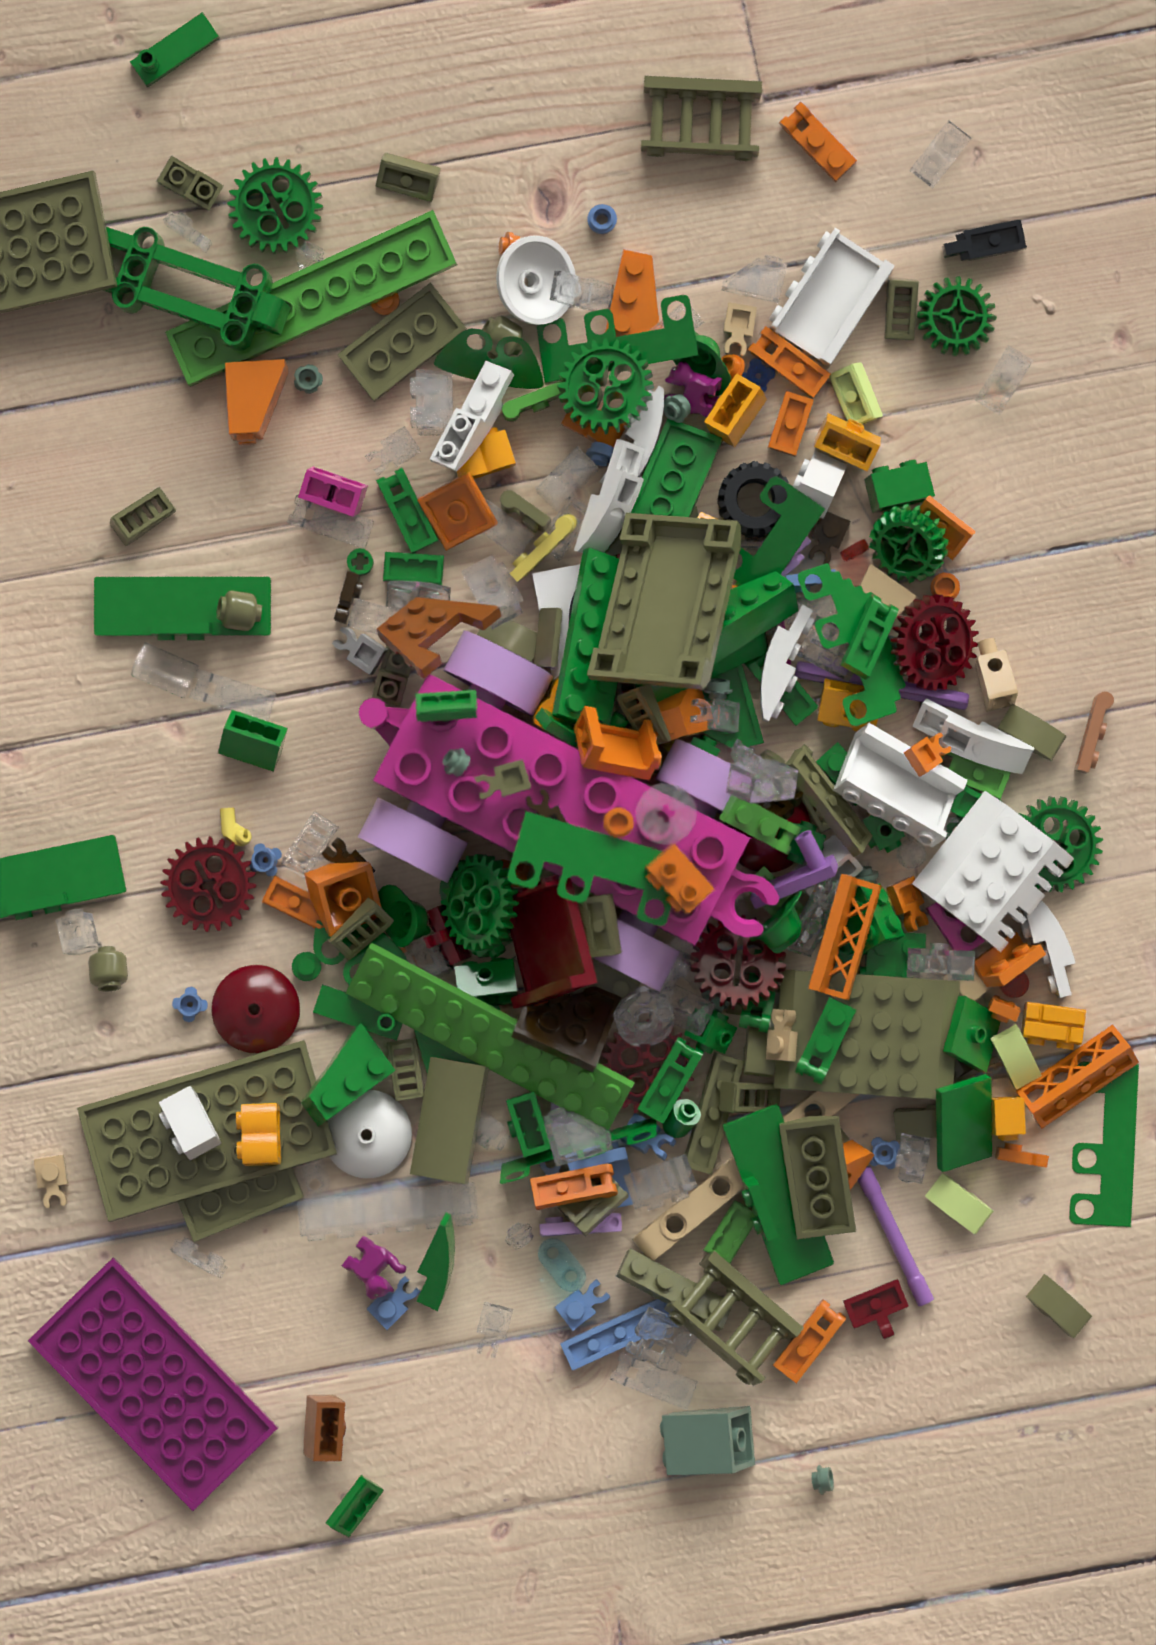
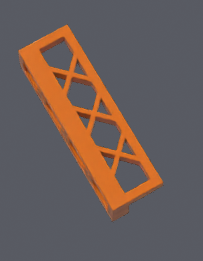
M841 873L808 989L849 1001L882 888L881 885ZM862 886L872 889L869 902L859 907L855 899L857 887ZM852 905H854L855 910L851 912ZM865 909H867V910H866V914H865V916H864V914H863L862 911L865 910ZM858 914L863 922L862 928L857 933L851 935L846 925L849 918ZM844 933H845V935H846L847 938L842 941L843 936H844ZM856 938H858L857 945L854 942ZM850 942L854 950L853 959L843 964L838 956L839 949ZM837 962L839 967L834 969L835 963ZM850 966L849 972L847 973L845 968ZM842 971L846 979L843 992L828 988L831 977Z
M1111 1025L1042 1072L1041 1077L1017 1089L1016 1093L1019 1097L1024 1098V1104L1030 1110L1040 1128L1043 1129L1138 1064L1139 1061L1131 1046L1115 1026ZM1113 1036L1119 1042L1110 1050L1102 1049L1103 1043ZM1093 1056L1091 1063L1087 1066H1077L1079 1059L1082 1057ZM1060 1072L1068 1073L1065 1081L1053 1083L1054 1076ZM1035 1089H1044L1043 1095L1034 1102H1031L1027 1097Z

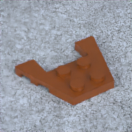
M416 597L376 629L379 639L396 655L400 654L404 658L405 663L410 668L414 667L417 670V674L424 679L442 665L440 655L427 650L430 646L460 622L485 630L502 616L500 607L495 605Z

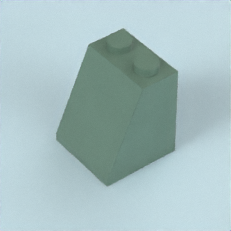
M750 1406L680 1411L662 1416L660 1433L664 1438L663 1464L666 1467L667 1475L732 1474L755 1465Z

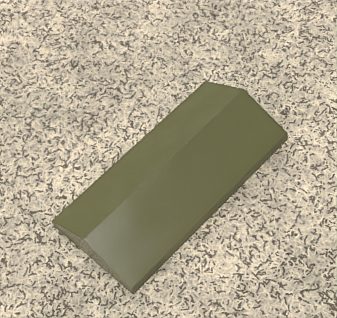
M808 1116L780 1123L797 1239L856 1232L839 1116Z

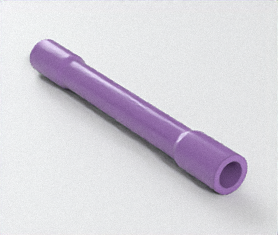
M869 1165L859 1177L858 1182L864 1195L869 1199L906 1276L907 1284L918 1307L933 1301L934 1297L907 1247L883 1197L875 1174Z

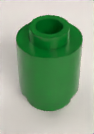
M689 1099L678 1100L662 1125L664 1132L673 1138L685 1137L700 1120L701 1112L699 1107Z

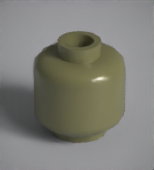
M502 315L497 316L495 319L489 318L482 328L492 338V350L489 352L497 357L496 346L502 338L509 336L522 338L523 329L520 325ZM480 335L479 338L482 339V347H484L485 339ZM509 342L504 346V352L508 356L512 354L517 356L522 350V347L516 342Z
M231 590L224 597L221 596L219 598L217 619L221 620L225 628L249 631L255 622H260L262 605L257 604L256 597L252 593Z
M104 946L98 948V952L89 957L90 983L103 992L121 989V985L128 979L126 955L116 951L113 946Z

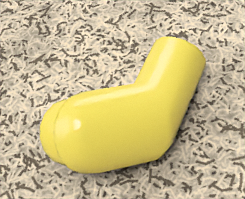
M220 808L223 837L236 844V846L242 847L248 844L252 838L251 832L236 823L235 808Z

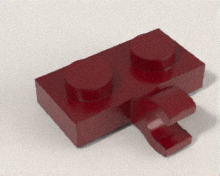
M442 904L427 911L429 925L435 933L423 939L427 949L441 944L440 949L444 958L449 961L450 965H453L471 957L468 949H464V945L456 944L457 937L449 936L452 927L444 926L448 916L441 915L446 910V905Z
M898 1279L843 1300L854 1329L876 1320L883 1339L895 1335L887 1315L909 1307Z

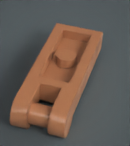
M1101 692L1093 699L1074 771L1086 774L1089 773L1090 768L1095 769L1099 752L1095 751L1097 741L1103 740L1107 723H1103L1105 711L1114 703V697L1109 692Z

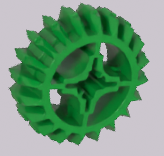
M960 276L955 278L954 286L951 285L949 278L943 280L944 288L936 282L933 284L936 294L929 290L924 293V296L930 302L925 300L919 302V306L926 311L918 312L917 318L925 319L926 322L920 323L918 329L929 330L922 338L924 341L931 337L935 339L930 346L932 349H935L939 343L942 344L941 354L943 355L946 354L948 347L952 348L953 357L958 356L959 348L961 347L965 356L969 355V345L978 351L981 347L977 339L987 343L989 337L984 331L993 333L995 327L987 323L994 322L997 319L996 315L988 314L989 311L995 309V304H985V301L991 295L990 293H985L983 296L978 294L983 288L981 284L977 285L975 290L971 289L970 286L973 280L970 278L965 283V286L961 285ZM953 294L950 308L933 311L938 300ZM962 295L968 297L976 304L979 313L965 308ZM956 306L959 315L965 318L964 320L961 318L957 327L955 319L948 316V314H953ZM934 320L948 325L951 338L944 336L937 329ZM973 322H980L978 330L973 335L960 339L962 326L972 324Z
M909 504L903 505L901 509L896 505L890 511H884L880 516L881 518L875 521L874 528L869 536L873 539L870 542L869 548L875 550L872 554V559H880L881 561L878 564V569L886 567L888 569V576L895 573L897 574L898 581L903 580L906 576L909 584L914 582L916 578L921 582L927 576H933L937 569H940L944 564V559L948 554V550L945 547L948 545L949 539L943 537L946 528L937 527L939 518L934 520L929 518L930 511H926L923 514L921 513L920 505L916 506L913 510H911ZM912 537L909 548L905 550L908 540Z

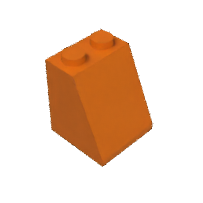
M284 359L225 363L229 435L233 441H238L239 445L256 444V439L264 438L288 376V366Z

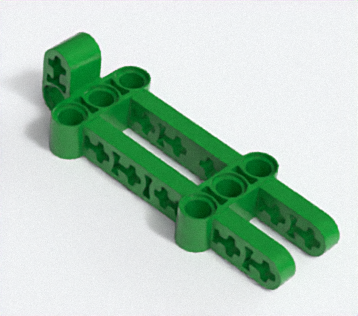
M106 227L110 247L124 251L126 255L118 277H116L118 287L102 291L111 293L113 302L124 312L130 314L137 313L142 309L143 305L196 322L219 330L222 340L230 348L237 351L245 350L250 346L257 328L276 335L282 334L291 306L283 299L269 294L273 283L272 277L261 265L249 264L242 272H238L165 247L162 237L150 227H141L133 235ZM147 237H154L153 245L150 248L143 249L144 240ZM144 264L142 274L136 277L133 276L134 267ZM162 264L235 289L227 313L224 314L151 289L150 286L158 265ZM261 273L263 275L261 283L251 286V278L255 274ZM127 292H133V300L128 304H123V296ZM246 301H252L251 311L245 314L241 313L242 304ZM235 329H242L241 338L238 341H231V333Z

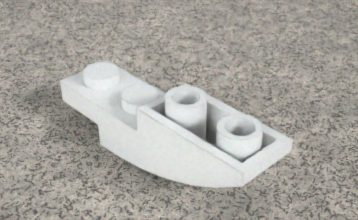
M485 361L462 408H456L430 457V461L453 471L459 470L482 443L502 410L504 404L501 400L514 377L511 370Z
M658 386L655 392L653 390L648 391L652 394L653 400H644L648 411L641 410L639 413L641 420L638 421L632 417L629 419L631 427L628 428L624 425V428L627 430L625 438L633 444L645 448L637 474L638 477L644 471L653 453L662 423L664 389ZM606 473L600 480L601 484H603Z
M616 440L600 495L591 494L574 551L583 553L584 549L590 547L604 553L615 540L623 527L625 514L631 513L644 478L638 477L637 474L645 448L624 440Z
M804 605L801 606L789 631L780 626L777 627L765 657L761 675L760 707L762 720L767 723L771 717L777 719L784 706V703L780 702L784 691L790 693L798 677L793 675L796 668L787 664L786 661L787 659L794 661L801 645L796 643L800 634L807 635L815 620L810 617L813 610Z
M927 698L922 703L912 726L930 736L942 733L943 737L939 739L940 746L942 748L950 746L952 748L950 752L992 768L1023 774L1035 749L983 721L977 725Z
M1041 901L1031 915L1023 911V915L1027 919L1024 924L1021 923L1023 936L1025 939L1030 938L1031 943L1043 942L1044 947L1042 948L1046 955L1041 959L1044 965H1049L1051 975L1047 976V982L1050 992H1056L1057 998L1070 996L1072 994L1064 966L1075 964L1076 962L1070 944L1059 922L1047 905Z

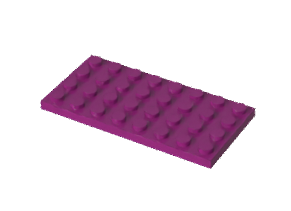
M114 1257L28 1340L45 1360L192 1511L278 1429V1426Z

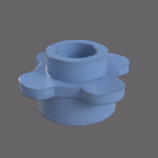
M262 843L255 845L250 869L253 872H265L267 876L276 875L278 872L277 862L282 857L280 849L266 848ZM264 857H267V858H268V862H267V863H265V862L263 861V858H264Z
M188 987L180 998L173 999L172 1006L183 1014L184 1021L192 1022L200 1011L207 1009L208 1003L197 995L196 988ZM192 1002L193 1006L188 1007L187 1003Z
M880 1137L874 1138L871 1142L874 1157L870 1164L872 1166L884 1165L888 1169L895 1168L897 1166L896 1156L900 1150V1144L895 1140L887 1142L883 1141ZM883 1150L887 1151L886 1156H882L881 1152Z

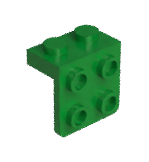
M862 886L857 888L855 899L859 907L869 902L872 889ZM883 888L880 891L862 955L879 944L898 941L905 936L901 928V922L895 915L888 901V895ZM832 904L820 912V919L825 928ZM852 905L851 912L855 910L854 905ZM865 909V910L862 911L863 914H864V916H865V914H866V910H867V909ZM856 914L848 919L846 927L850 934L853 935L861 930L863 922L859 915ZM844 933V936H843L842 941L847 938L846 935H845V933ZM858 938L854 939V942H855L856 945H857ZM850 942L840 947L838 956L842 963L853 959L854 950Z

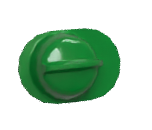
M695 332L698 355L673 361L675 365H678L681 361L687 362L695 373L704 374L709 378H722L721 389L716 391L715 396L722 395L731 382V375L720 358V348L712 338Z
M388 884L378 891L381 908L394 920L385 932L398 947H406L412 941L430 934L431 929L427 925L428 916L423 905L410 900L396 885Z
M802 891L793 893L772 917L762 923L763 933L759 936L750 937L749 940H761L774 953H781L792 945L801 933V920L794 905L801 896Z

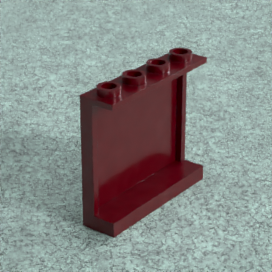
M558 875L542 878L534 888H518V893L513 896V900L518 901L519 905L513 907L517 917H511L510 919L514 926L513 929H510L525 988V993L511 997L513 1009L539 1004L598 983L578 904L575 901L558 895L557 889L560 882ZM570 877L566 880L565 889L569 894L575 895Z

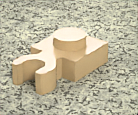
M728 302L723 333L732 335L725 343V354H729L732 344H738L741 347L740 356H745L747 344L743 339L744 336H753L757 307Z
M773 1009L771 1018L775 1026L774 1030H768L766 1059L796 1061L798 1032L791 1031L796 1020V1012L794 1010Z
M64 1154L33 1159L38 1189L45 1187L47 1189L43 1199L44 1206L46 1208L51 1207L50 1198L53 1195H57L60 1198L61 1206H65L67 1204V1196L60 1189V1185L68 1184Z

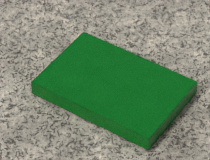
M987 1074L936 1089L937 1169L941 1172L992 1157V1078Z

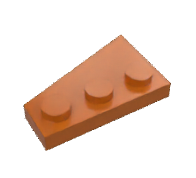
M623 249L610 311L613 313L616 337L660 329L652 255ZM608 321L605 332L608 330L609 327Z

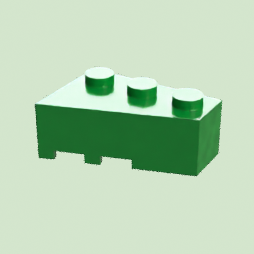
M359 1023L351 1030L342 1046L335 1053L328 1066L301 1102L318 1127L396 1071L362 1023Z

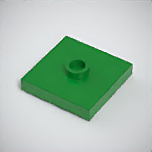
M958 996L943 1052L978 1072L987 1073L994 1048L990 1038L997 1035L1001 1021L991 1017L993 1012L969 997Z

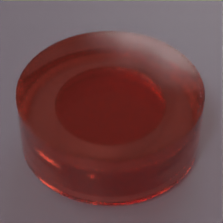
M862 539L842 550L839 554L844 562H849L867 552L869 545L865 539Z
M1023 971L1006 985L999 986L1000 990L1007 997L1019 998L1027 992L1029 978Z

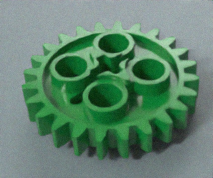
M275 157L273 165H269L266 158H264L263 167L261 168L253 162L252 173L243 169L242 173L245 179L243 181L239 179L234 180L239 189L229 190L230 195L236 198V200L227 202L228 207L235 209V211L228 214L229 218L238 219L232 226L233 229L239 230L243 228L239 236L240 239L244 240L247 237H251L249 246L252 248L258 242L260 243L261 252H264L267 246H271L272 253L276 254L278 246H282L283 251L288 253V244L291 243L296 249H299L297 240L301 238L308 242L309 239L306 232H317L312 222H321L322 220L319 215L315 214L316 211L323 210V205L315 203V201L322 198L320 192H313L318 187L317 181L308 183L311 173L306 172L301 175L302 166L300 164L291 169L290 159H287L284 166H281L278 157ZM278 180L288 181L289 188L285 192L279 193L274 190V184ZM263 183H267L276 202L281 203L280 209L289 224L288 229L283 227L273 208L270 209L271 203L262 188ZM259 193L263 196V202L256 207L249 205V196ZM299 205L303 208L302 215L296 219L287 215L289 208ZM267 219H273L277 222V227L272 232H265L261 229L263 222Z
M604 338L603 344L598 347L595 340H592V349L590 350L581 345L583 354L580 356L572 352L571 355L574 362L563 363L568 372L559 373V377L564 383L557 384L558 390L564 392L559 396L560 402L566 403L563 407L566 414L572 412L570 416L572 422L574 423L581 419L580 426L583 430L591 424L593 433H596L600 426L603 428L604 433L608 434L609 427L614 426L617 433L620 432V424L622 423L630 428L631 423L629 419L632 417L640 421L641 418L638 410L648 411L644 400H653L652 394L647 390L654 389L653 382L648 380L653 377L652 371L645 370L649 365L646 359L640 360V351L637 350L631 354L632 348L629 343L621 349L618 339L614 342L613 346H609L607 338ZM613 362V363H615V365H613V367H612V369H611V372H610V374H609V381H610L611 386H607V387L605 388L604 397H603V392H602L601 387H605L606 384H607V380H608L607 378H608V373H609L608 368H609L610 363ZM592 366H603L599 373H589V369ZM623 371L631 373L627 380L620 381L617 379L618 374ZM587 392L595 394L591 401H581L583 394ZM603 398V407L601 410H597ZM612 400H623V403L620 407H609V404Z
M1048 796L1047 805L1043 800L1037 799V808L1031 805L1026 806L1028 815L1018 813L1049 838L1056 840L1060 844L1059 846L1074 858L1067 869L1062 870L1064 873L1060 877L1054 876L1044 867L1038 875L1047 880L1052 886L1049 892L1052 891L1053 886L1057 892H1063L1064 884L1068 889L1073 890L1074 880L1084 884L1085 881L1082 874L1093 875L1089 866L1090 864L1099 865L1094 855L1103 853L1101 849L1096 848V844L1102 842L1103 838L1095 836V833L1101 827L1091 825L1096 817L1094 815L1085 816L1088 810L1087 807L1081 806L1077 809L1078 801L1071 800L1067 805V798L1061 796L1058 802L1055 797ZM1051 817L1054 825L1052 830L1046 833L1043 825L1045 820ZM1064 820L1067 821V825L1065 827H1063ZM1077 829L1079 839L1075 844H1071L1069 836L1073 830ZM1035 884L1037 889L1041 888L1038 884Z
M486 854L467 855L466 860H459L458 867L455 868L453 877L448 882L449 887L442 888V891L447 895L446 899L441 900V904L446 905V910L441 915L448 916L444 926L452 927L449 936L457 937L456 944L464 945V949H472V951L493 950V946L501 945L500 938H508L506 928H514L510 919L511 917H517L513 907L519 905V902L513 900V896L518 893V890L511 889L513 883L507 878L509 868H502L503 861L495 860V856H487Z

